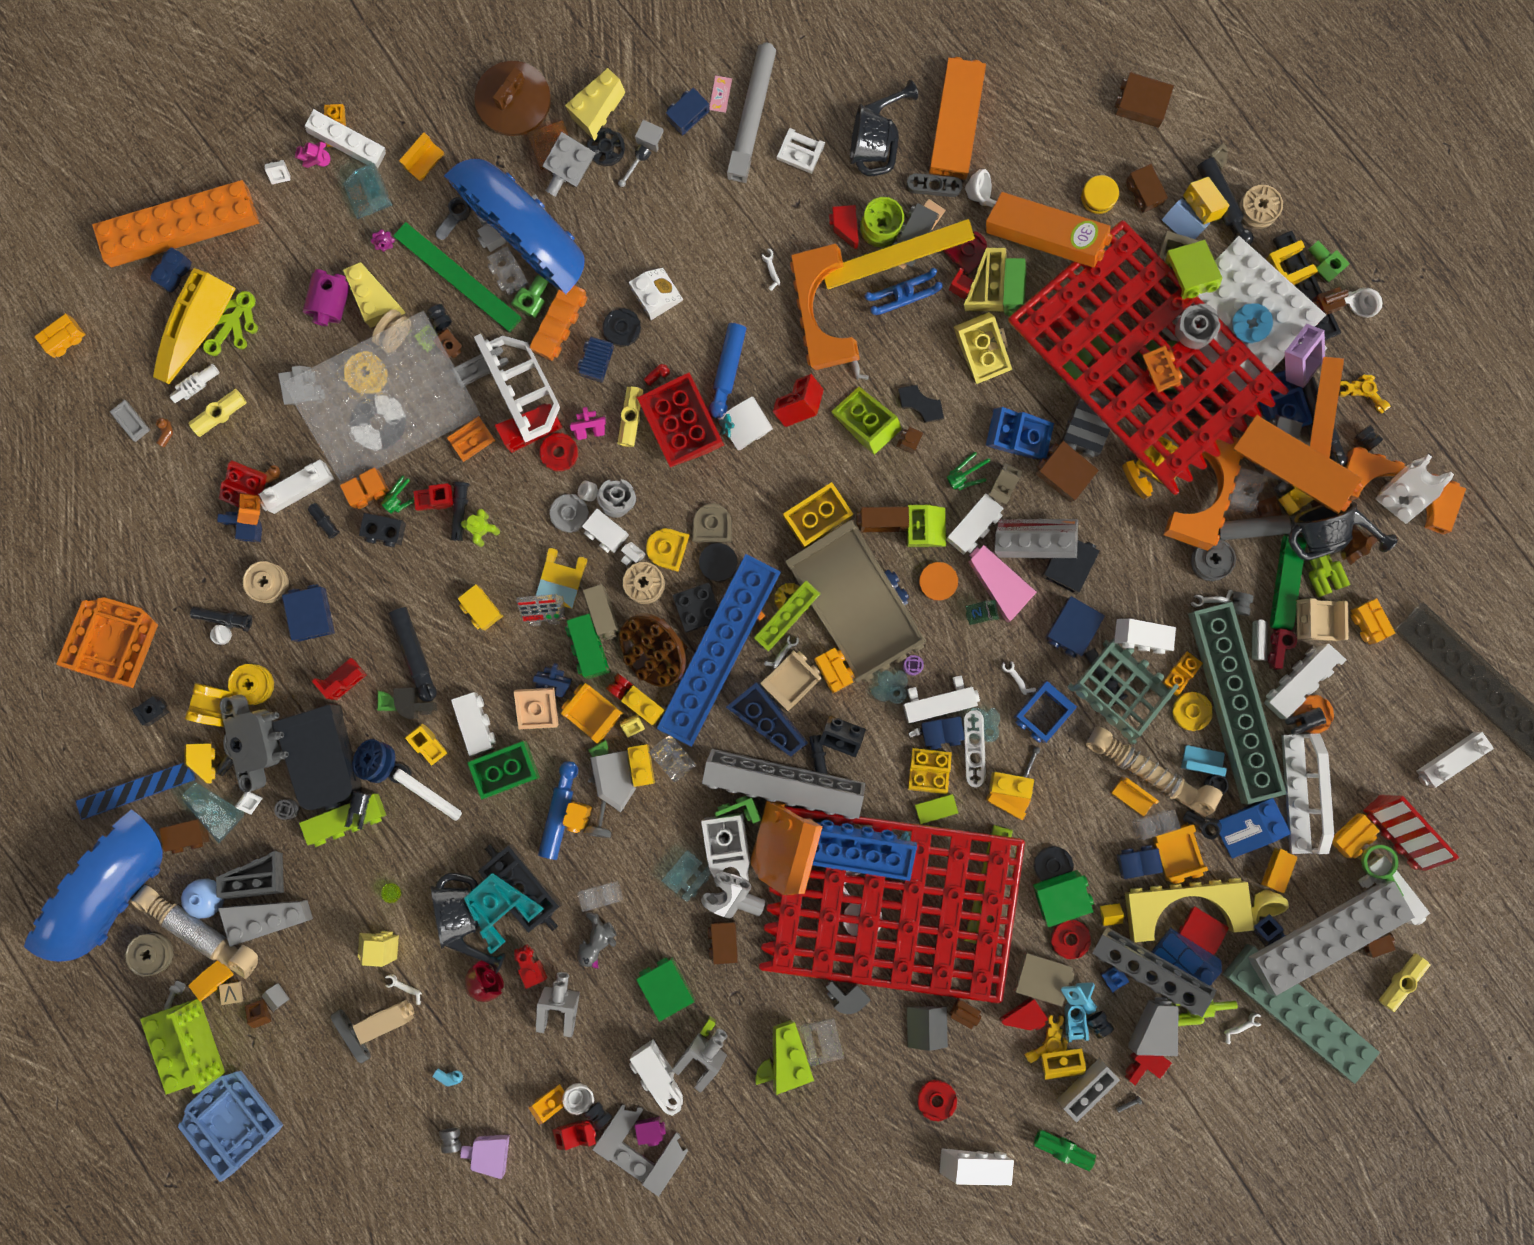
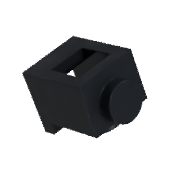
M152 696L138 707L132 709L142 726H151L169 713L165 700L157 696Z

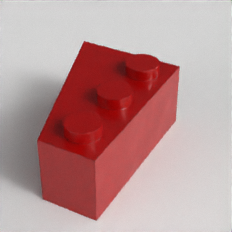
M544 403L532 411L521 414L522 417L526 416L530 423L529 431L545 425L552 409L551 404ZM556 416L549 432L525 442L514 418L495 425L504 445L511 453L563 428L558 416Z

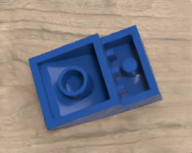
M1286 369L1274 373L1288 388L1289 392L1287 395H1283L1272 389L1270 393L1275 402L1274 407H1269L1259 402L1266 420L1270 422L1272 418H1275V415L1301 422L1302 427L1313 423L1302 387L1286 381Z
M1004 407L994 408L986 446L1033 459H1046L1054 423L1024 412L1018 413Z

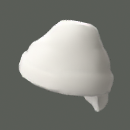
M979 169L966 184L965 190L968 198L980 202L982 206H990L992 208L995 206L997 201L990 199L992 189L990 174L986 169Z
M1360 288L1354 292L1350 291L1349 296L1345 297V301L1353 313L1365 318L1378 314L1383 304L1379 293L1371 288Z

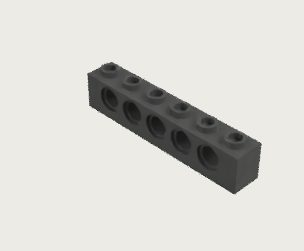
M1108 927L1092 953L1099 960L1113 965L1118 971L1129 974L1135 981L1151 987L1154 992L1165 995L1173 1003L1184 1006L1194 1015L1203 1017L1217 991ZM1113 950H1118L1121 955L1114 953ZM1131 960L1137 961L1139 965L1133 964ZM1149 971H1154L1157 976L1152 975ZM1167 981L1173 982L1176 986L1169 985ZM1186 992L1192 993L1194 997L1188 996Z

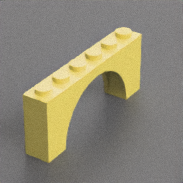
M1230 878L1229 882L1222 883L1221 880H1210L1209 884L1202 885V882H1190V886L1182 887V884H1171L1170 888L1162 889V886H1151L1150 890L1145 891L1142 888H1131L1130 892H1125L1130 940L1133 942L1154 941L1155 926L1162 911L1175 900L1188 896L1204 897L1214 903L1224 915L1229 931H1254L1248 882L1241 881V878Z

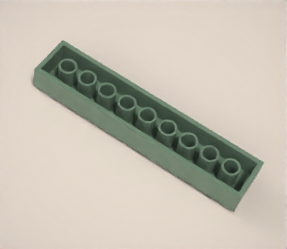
M1233 602L1189 613V619L1203 663L1241 804H1251L1286 795Z

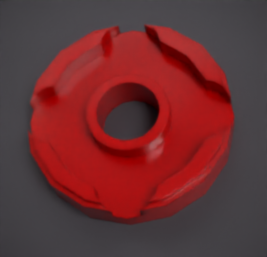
M554 433L543 440L540 446V457L548 469L555 472H563L570 469L576 463L578 447L570 436L564 433ZM558 447L564 449V454L561 457L554 456V451Z
M1072 919L1054 926L1051 933V944L1056 953L1066 959L1080 958L1089 950L1091 945L1090 933L1083 923ZM1068 934H1074L1076 937V941L1072 945L1066 943V936Z
M932 1080L925 1083L919 1090L917 1103L924 1117L931 1121L939 1122L953 1115L957 1108V1096L950 1084L942 1080ZM936 1095L943 1098V1102L939 1106L932 1104V1098Z

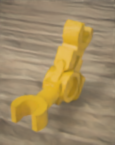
M1364 374L1359 377V381H1351V384L1347 381H1341L1340 387L1346 388V392L1339 393L1340 397H1345L1350 393L1351 396H1364L1367 399L1370 397L1380 414L1391 407L1386 400L1381 399L1376 393L1378 390L1373 381L1375 379L1373 375Z
M1048 1015L1047 1021L1050 1027H1047L1046 1039L1042 1043L1043 1046L1024 1054L1028 1062L1033 1063L1045 1053L1066 1051L1068 1042L1065 1037L1062 1038L1061 1043L1063 1029H1060V1026L1064 1022L1063 1016L1059 1015L1058 1022L1053 1023V1015Z

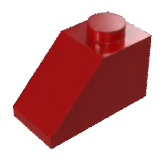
M856 205L832 207V214H829V225H833V232L852 248L857 249L859 241Z
M1030 997L1001 1016L999 1020L1006 1026L1030 1031L1035 1029L1037 1031L1045 1026L1048 1018L1036 1000Z

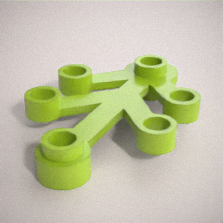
M244 291L240 292L236 299L229 300L224 312L229 308H235V310L230 314L221 316L216 325L225 323L215 339H209L204 343L203 348L207 354L217 356L221 352V344L232 328L235 337V347L240 350L247 347V341L242 335L239 318L244 312L246 320L245 330L250 334L257 332L258 326L254 323L251 310L256 302L253 294ZM245 299H249L247 304H244ZM250 325H254L252 330L248 329ZM243 340V344L238 346V342ZM213 346H216V350L212 352L211 348Z

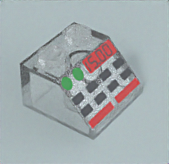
M550 594L516 598L522 621L529 623V626H541V622H548V625L560 624V620H566L563 596Z

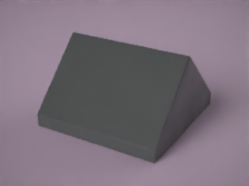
M907 1006L908 1048L932 1051L948 1047L947 1006Z

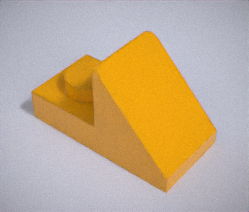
M560 1084L536 1099L535 1103L528 1108L539 1125L564 1107L562 1103L564 1090Z

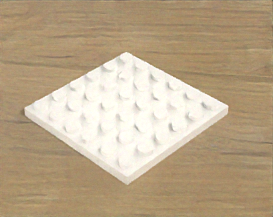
M1240 236L1215 260L1222 275L1220 287L1214 292H1205L1198 295L1205 304L1217 311L1218 317L1233 333V317L1244 305L1257 303L1269 310L1273 317V327L1270 334L1260 342L1252 344L1243 343L1270 371L1285 357V350L1306 323L1315 327L1326 316L1320 308ZM1180 315L1173 321L1175 325L1178 319L1180 318ZM1257 319L1248 320V328L1258 327ZM1167 328L1162 330L1171 340L1179 341ZM1221 331L1214 337L1225 351L1234 345ZM1209 345L1200 349L1212 363L1220 357ZM1193 355L1191 359L1205 371L1206 368ZM1248 359L1240 365L1253 379L1261 373ZM1234 371L1227 377L1239 391L1247 386Z

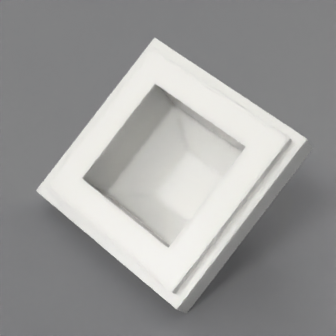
M245 792L235 808L252 814L263 798L251 792Z

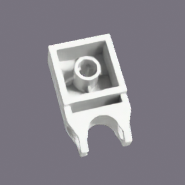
M1429 454L1414 460L1381 488L1376 497L1380 504L1405 524L1441 495L1443 488L1454 476L1452 472L1440 476L1430 474L1426 469V465L1432 458Z
M743 812L704 818L701 821L709 870L715 878L717 873L723 872L727 867H734L739 871L742 878L749 881L750 855ZM724 832L729 834L728 840H725V837H721Z
M654 1039L633 1052L629 1065L635 1074L638 1073L642 1078L640 1082L646 1091H650L665 1113L673 1116L681 1110L683 1095L673 1079L675 1073L672 1071L671 1066ZM668 1099H675L677 1104H670Z

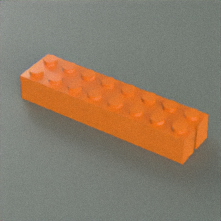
M243 180L95 223L92 226L103 261L112 268L166 252L170 248L176 249L259 224V220L253 206L249 188Z

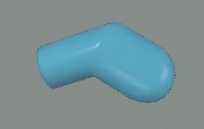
M438 1068L433 1078L445 1086L459 1084L463 1079V1075L459 1070L446 1074Z

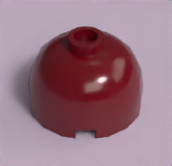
M482 960L475 963L465 975L464 984L466 992L470 997L479 1002H488L502 994L501 990L504 988V981L499 972L495 974L491 967H489L490 964Z

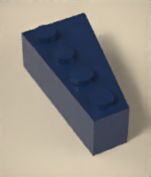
M759 682L752 685L726 707L790 757L808 743Z

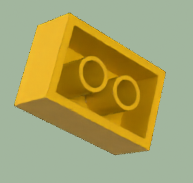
M831 482L785 512L783 519L803 549H806L852 519L854 514Z

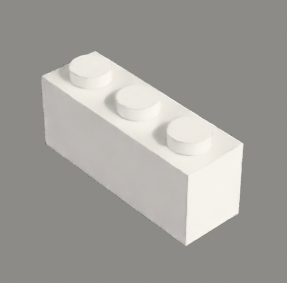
M985 494L946 540L963 555L966 551L971 553L978 545L975 541L979 536L983 539L990 531L988 526L992 522L996 524L1003 516L1000 512L1004 508L989 495Z
M1117 619L1114 643L1122 644L1123 648L1134 649V646H1136L1139 651H1150L1152 649L1153 653L1165 654V651H1174L1176 627L1134 619Z
M473 692L452 699L451 701L469 756H475L495 749L496 738L494 733L489 731L488 725H490L488 715L483 712L484 702L481 695L478 696L477 693Z

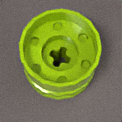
M889 197L873 199L867 205L860 222V232L864 240L874 247H885L892 244L896 240L904 222L902 207L897 201Z

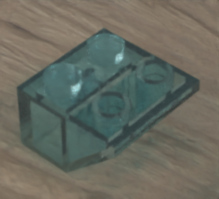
M374 163L356 169L343 183L357 219L393 205L380 171Z

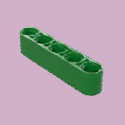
M1285 534L1280 547L1270 627L1292 631L1295 623L1304 560L1295 554L1288 541L1289 535ZM1297 536V542L1305 552L1306 541L1304 537Z

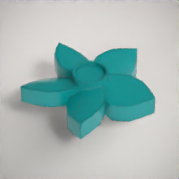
M726 414L723 419L719 420V424L722 426L720 434L726 433L727 437H731L730 429H733L735 426L731 422L730 414Z

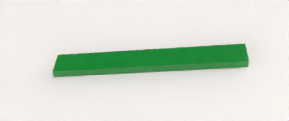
M407 222L394 234L395 239L509 333L521 321L522 317Z

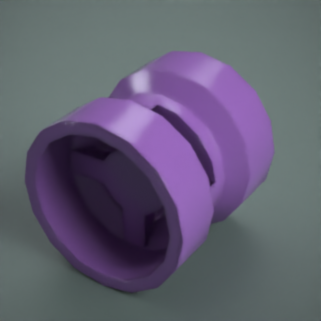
M909 656L903 662V670L908 675L914 676L923 670L924 664L919 656Z

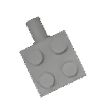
M561 132L543 164V167L554 175L545 191L556 197L563 182L566 183L567 181L577 187L596 153Z

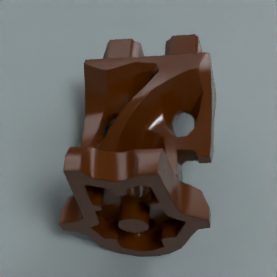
M1314 499L1311 501L1312 508L1322 505ZM1357 524L1353 525V539L1340 552L1342 560L1347 559L1350 565L1359 558L1368 555L1371 547L1378 541L1374 535L1367 534Z

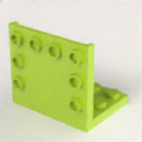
M197 998L140 1019L166 1095L195 1085V1088L192 1090L193 1094L201 1092L225 1073L202 1003Z

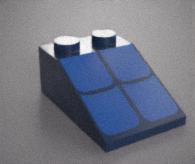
M1172 928L1168 929L1151 951L1153 954L1209 986L1212 985L1222 972L1221 960ZM1186 992L1190 996H1194L1192 993Z

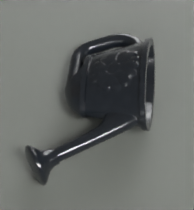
M908 80L906 87L900 92L865 106L859 104L851 138L850 164L856 163L858 170L863 175H883L891 172L894 168L899 133L892 119L881 116L880 111L885 106L902 98L908 97L917 100L918 89L912 80ZM889 151L886 166L869 169L864 165L863 162H886Z
M1351 501L1346 511L1343 512L1341 510L1339 514L1324 505L1300 513L1294 519L1297 525L1291 530L1288 540L1295 554L1300 559L1307 561L1344 549L1353 539L1352 529L1355 524L1363 526L1378 539V549L1381 552L1391 550L1396 545L1398 537L1394 534L1386 535L1382 533L1357 509V503ZM1300 532L1308 545V550L1312 552H1304L1298 544L1297 536Z
M444 874L438 880L436 887L431 886L441 949L446 946L487 962L493 967L495 974H497L503 964L505 953L498 956H490L468 946L463 940L464 936L472 932L475 933L480 927L478 921H474L464 899L469 894L468 887L465 889L444 888L448 881H459L469 884L471 891H473L478 886L477 881L465 874Z

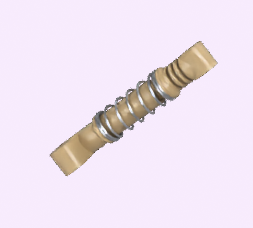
M1095 727L1086 743V746L1091 751L1098 754L1105 752L1104 755H1109L1110 759L1113 758L1118 767L1122 769L1128 768L1131 775L1136 774L1139 776L1140 781H1147L1149 787H1157L1158 792H1165L1166 797L1176 799L1203 817L1214 813L1223 795L1220 790L1210 785H1205L1197 790L1186 783L1182 776L1173 775L1168 772V768L1163 769L1160 767L1159 762L1155 764L1149 760L1150 756L1144 757L1140 754L1141 751H1138L1135 755L1133 746L1122 744L1120 741L1117 742V739H1113L1111 732L1105 728Z

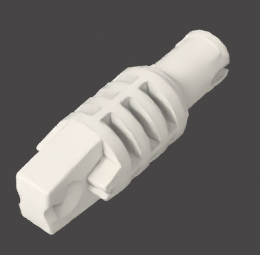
M211 364L200 373H193L175 386L177 390L170 394V398L174 403L182 398H185V400L189 399L206 387V382L218 375L219 370L214 364Z

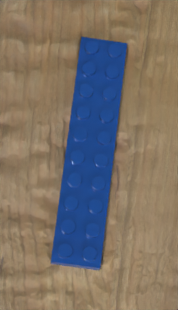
M745 554L657 727L658 730L691 747L693 746L781 571Z

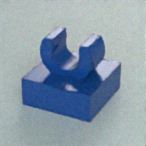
M1114 966L1101 973L1111 992L1116 991L1129 982L1124 972L1118 971Z

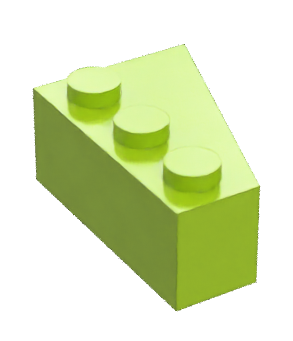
M789 1020L773 1026V1092L778 1095L813 1082L814 1078L795 1022Z

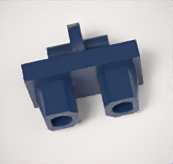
M554 663L552 668L545 667L544 672L538 671L534 675L533 682H536V688H548V685L554 686L555 696L564 697L571 685L572 678L564 677V671L558 670V664Z

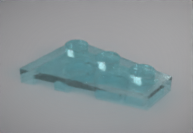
M196 782L182 795L184 803L218 843L244 817L243 811L235 808V806Z

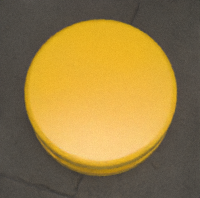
M1094 176L1087 181L1082 190V204L1091 213H1107L1118 200L1119 188L1116 182L1108 176Z

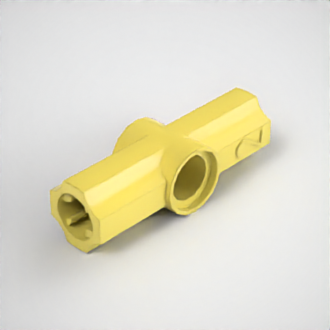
M627 387L624 407L621 412L622 419L617 444L625 447H634L637 428L640 422L641 405L637 397L643 395L644 390L638 387ZM634 413L636 415L635 419L632 421L626 420L627 414Z
M234 389L218 402L210 403L204 412L189 422V426L197 436L201 437L217 424L226 422L232 413L247 402L237 389ZM221 409L219 416L215 417V412Z
M1414 953L1403 969L1393 975L1392 983L1379 999L1380 1003L1395 1012L1406 996L1416 990L1417 982L1430 966L1429 962ZM1406 978L1407 984L1405 987H1402V980Z

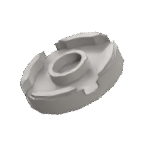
M561 495L554 500L550 507L552 523L563 532H576L588 520V507L583 499H580L577 495Z

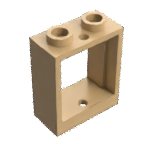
M404 1000L353 1025L360 1045L414 1018V1008L411 1003Z

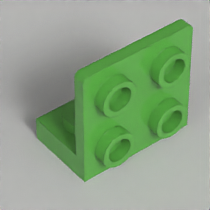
M748 796L737 799V804L730 806L727 803L717 807L718 811L715 812V816H719L746 805L747 808L744 809L747 820H752L753 823L761 821L753 797L749 799Z

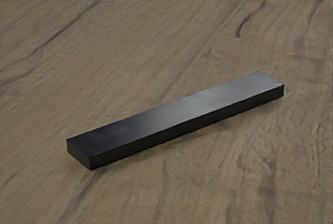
M1292 230L1273 239L1277 250L1298 242ZM1302 251L1283 261L1289 274L1309 266ZM1314 275L1295 285L1311 301L1318 294L1322 293ZM1332 313L1326 315L1315 326L1324 330L1325 341L1342 333Z

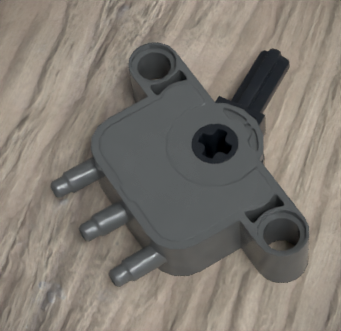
M243 695L225 697L220 701V710L226 730L223 741L226 755L215 767V773L223 776L234 764L238 784L243 792L263 788L266 784L264 768L277 765L281 759L289 755L287 751H281L278 741L284 737V733L275 732L273 725L274 720L279 718V713H270L263 709L250 712L247 699Z

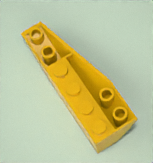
M193 268L166 324L157 354L154 378L170 384L216 326L236 288L209 273Z

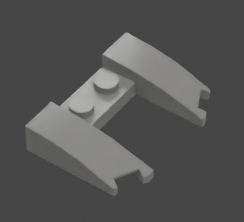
M622 1104L595 1144L593 1151L607 1161L611 1160L641 1181L645 1188L659 1197L687 1154L688 1149L686 1148L682 1151L677 1141L681 1136L676 1132L656 1163L654 1164L623 1142L644 1108L638 1106L637 1112L624 1110L625 1104Z

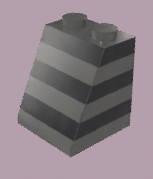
M1091 396L1102 409L1110 403ZM1079 397L1075 401L1061 442L1064 441L1074 450L1083 452V455L1086 457L1094 458V456L1097 457L1101 453L1111 429Z

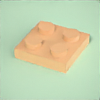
M554 688L519 689L514 691L518 729L558 727Z

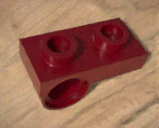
M1277 629L1271 634L1270 644H1272V649L1267 658L1269 669L1274 670L1283 669L1285 650L1291 649L1297 644V636L1293 632ZM1283 636L1289 639L1287 646L1282 642Z

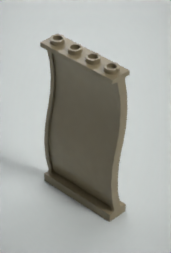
M855 520L847 522L785 561L788 567L791 568L800 586L805 581H808L821 593L811 605L843 653L857 682L861 680L864 683L874 678L873 673L879 670L882 673L890 668L889 664L896 660L899 663L906 659V653L910 651L916 653L924 648L923 643L927 642L921 634L902 599L867 545Z

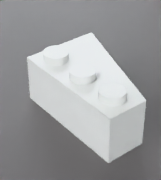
M942 1148L940 1174L955 1184L1012 1185L1014 1160L1007 1157V1154L1003 1152L990 1154L982 1151L971 1152Z

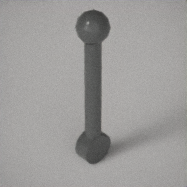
M1039 747L1033 748V755L1023 776L1027 778L1036 755L1040 753Z

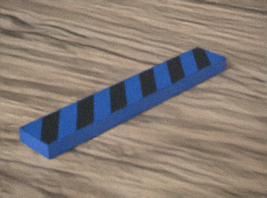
M182 763L77 800L76 805L81 820L196 779L194 773Z

